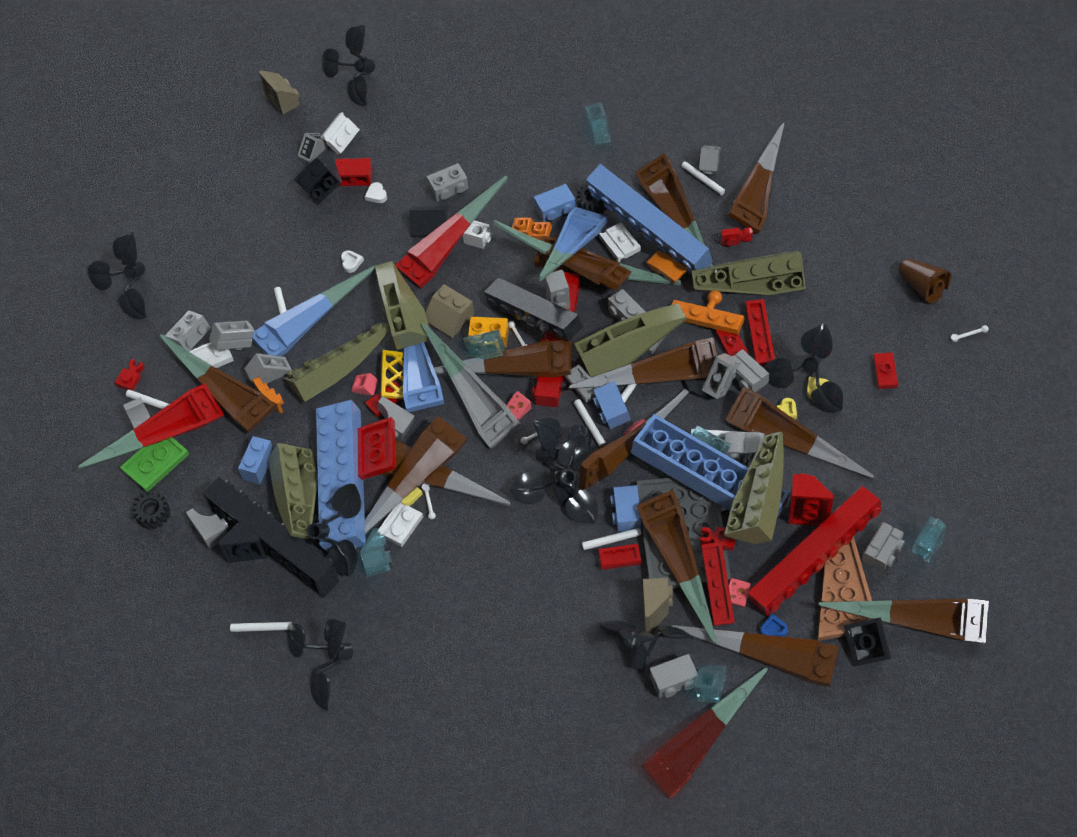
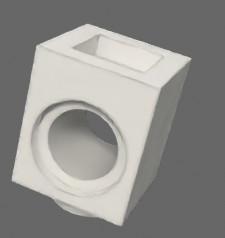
M474 220L463 234L464 244L484 249L486 243H489L492 237L489 224Z

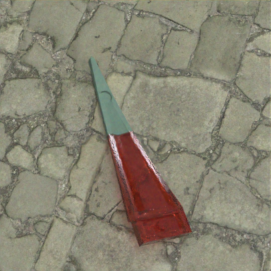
M768 668L760 670L661 745L641 765L668 798L671 799L688 782L722 730L767 672Z

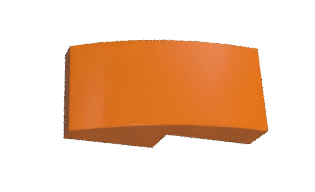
M515 218L512 228L541 240L542 236H550L552 225L550 222H533L532 218Z
M659 250L646 262L658 275L662 273L673 284L687 271L679 262Z
M260 377L253 379L256 390L275 404L276 409L274 411L282 413L281 405L284 402L280 393L276 395L274 388L269 389L267 383H262Z

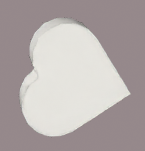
M378 182L372 183L365 195V200L384 203L387 200V194L383 190L382 184Z
M345 251L341 255L343 269L347 273L356 271L364 261L362 256L352 251Z

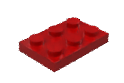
M389 417L358 428V477L364 480L396 469L395 420Z

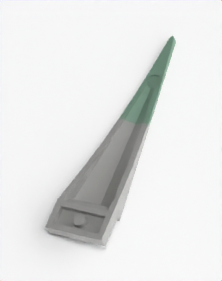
M422 323L423 329L450 375L478 433L487 445L493 448L521 423L512 413L511 409L426 324Z

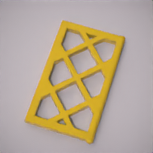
M382 350L381 397L404 400L403 386L398 388L392 383L397 378L403 382L402 375L404 374V369L398 372L392 366L399 362L404 367V361L402 360L404 359V352ZM386 356H392L395 360L388 363ZM387 369H389L393 374H395L390 379L386 377ZM389 385L394 392H385V386Z

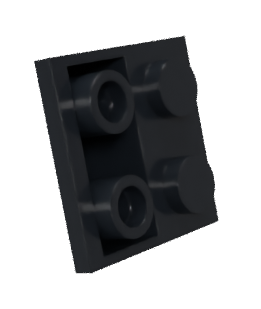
M321 152L294 179L318 205L342 183L336 164L324 152Z

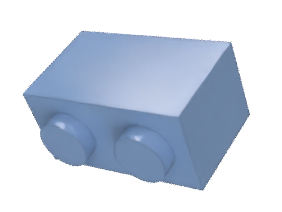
M564 184L534 196V206L542 221L547 222L564 214H569L575 207V198L568 186Z
M615 381L594 389L596 397L593 400L596 407H601L602 412L599 414L603 424L608 423L609 428L612 429L631 421Z
M252 437L238 467L243 480L261 484L269 466L268 457L273 451L270 440Z
M637 485L614 487V495H610L611 507H615L616 511L612 513L613 525L617 524L618 532L640 528L641 530V516L636 506L639 505Z

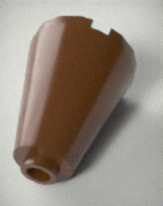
M907 258L899 264V274L928 303L932 304L941 299L943 296L941 294L944 289L948 290L950 286L951 273L944 268Z

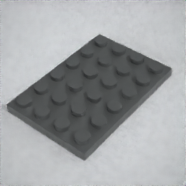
M674 478L637 481L639 504L672 489L674 490L684 514L702 586L707 585L700 537H708L707 534H701L703 527L710 528L714 532H716V527H723L720 505ZM642 521L648 578H668V585H672V589L681 588ZM723 550L728 583H730L731 574L727 550Z

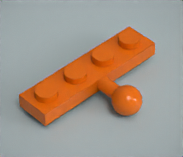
M712 290L708 293V304L706 307L674 300L672 305L679 304L687 318L684 322L734 334H739L744 323L743 315L714 309L715 305L719 304L722 300V295L717 290Z

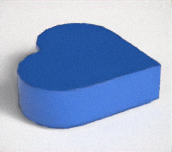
M771 614L761 626L760 634L785 637L788 627L783 621Z

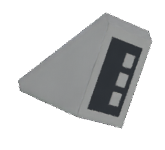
M305 133L297 157L310 164L328 147L326 141L320 138L322 135L319 133Z

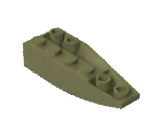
M798 250L738 260L691 271L694 289L773 295L806 289L802 255Z
M390 261L376 265L375 269L396 349L430 341L422 327V323L429 327L425 310L394 263Z
M674 304L625 319L574 343L583 365L592 378L630 365L687 318L679 304Z
M378 323L371 330L359 334L356 338L315 360L310 359L306 361L300 369L296 368L288 372V376L284 378L285 382L299 400L306 402L337 383L355 369L380 343L389 331L390 326Z
M781 431L763 437L732 502L724 534L726 537L751 544L772 541L780 507L783 483L784 451L783 433Z
M277 443L268 457L276 503L290 536L309 539L307 529L313 521L318 482L313 450Z

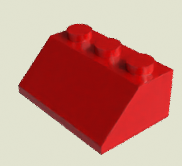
M804 473L793 474L788 524L820 526L831 515L834 495L814 476Z

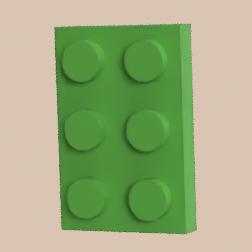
M170 438L141 448L120 469L145 492H148L189 455V452L174 438Z

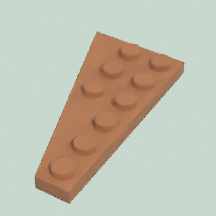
M854 536L849 544L843 545L834 558H829L825 562L821 602L872 601ZM821 606L818 641L846 636L844 625L872 618Z

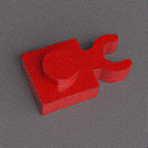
M752 228L721 230V245L734 246L740 244V241H752Z
M132 359L129 362V369L123 368L114 382L116 387L133 391L141 379L140 373L145 368L143 362L135 366L136 361Z
M703 527L701 534H707L708 537H700V543L722 542L723 550L734 551L735 539L724 535L726 528L716 527V532H714L710 528Z

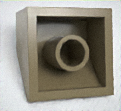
M262 70L259 72L265 95L283 115L300 105L298 91L295 88H291L286 78L283 79L278 73Z
M444 284L432 296L425 313L428 324L452 339L474 315L473 301Z
M668 578L643 579L645 632L651 633L669 614V607L673 606L672 585H668Z

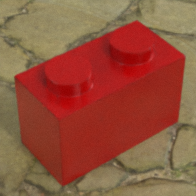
M371 158L336 159V167L342 179V183L339 186H370L372 184L373 167Z

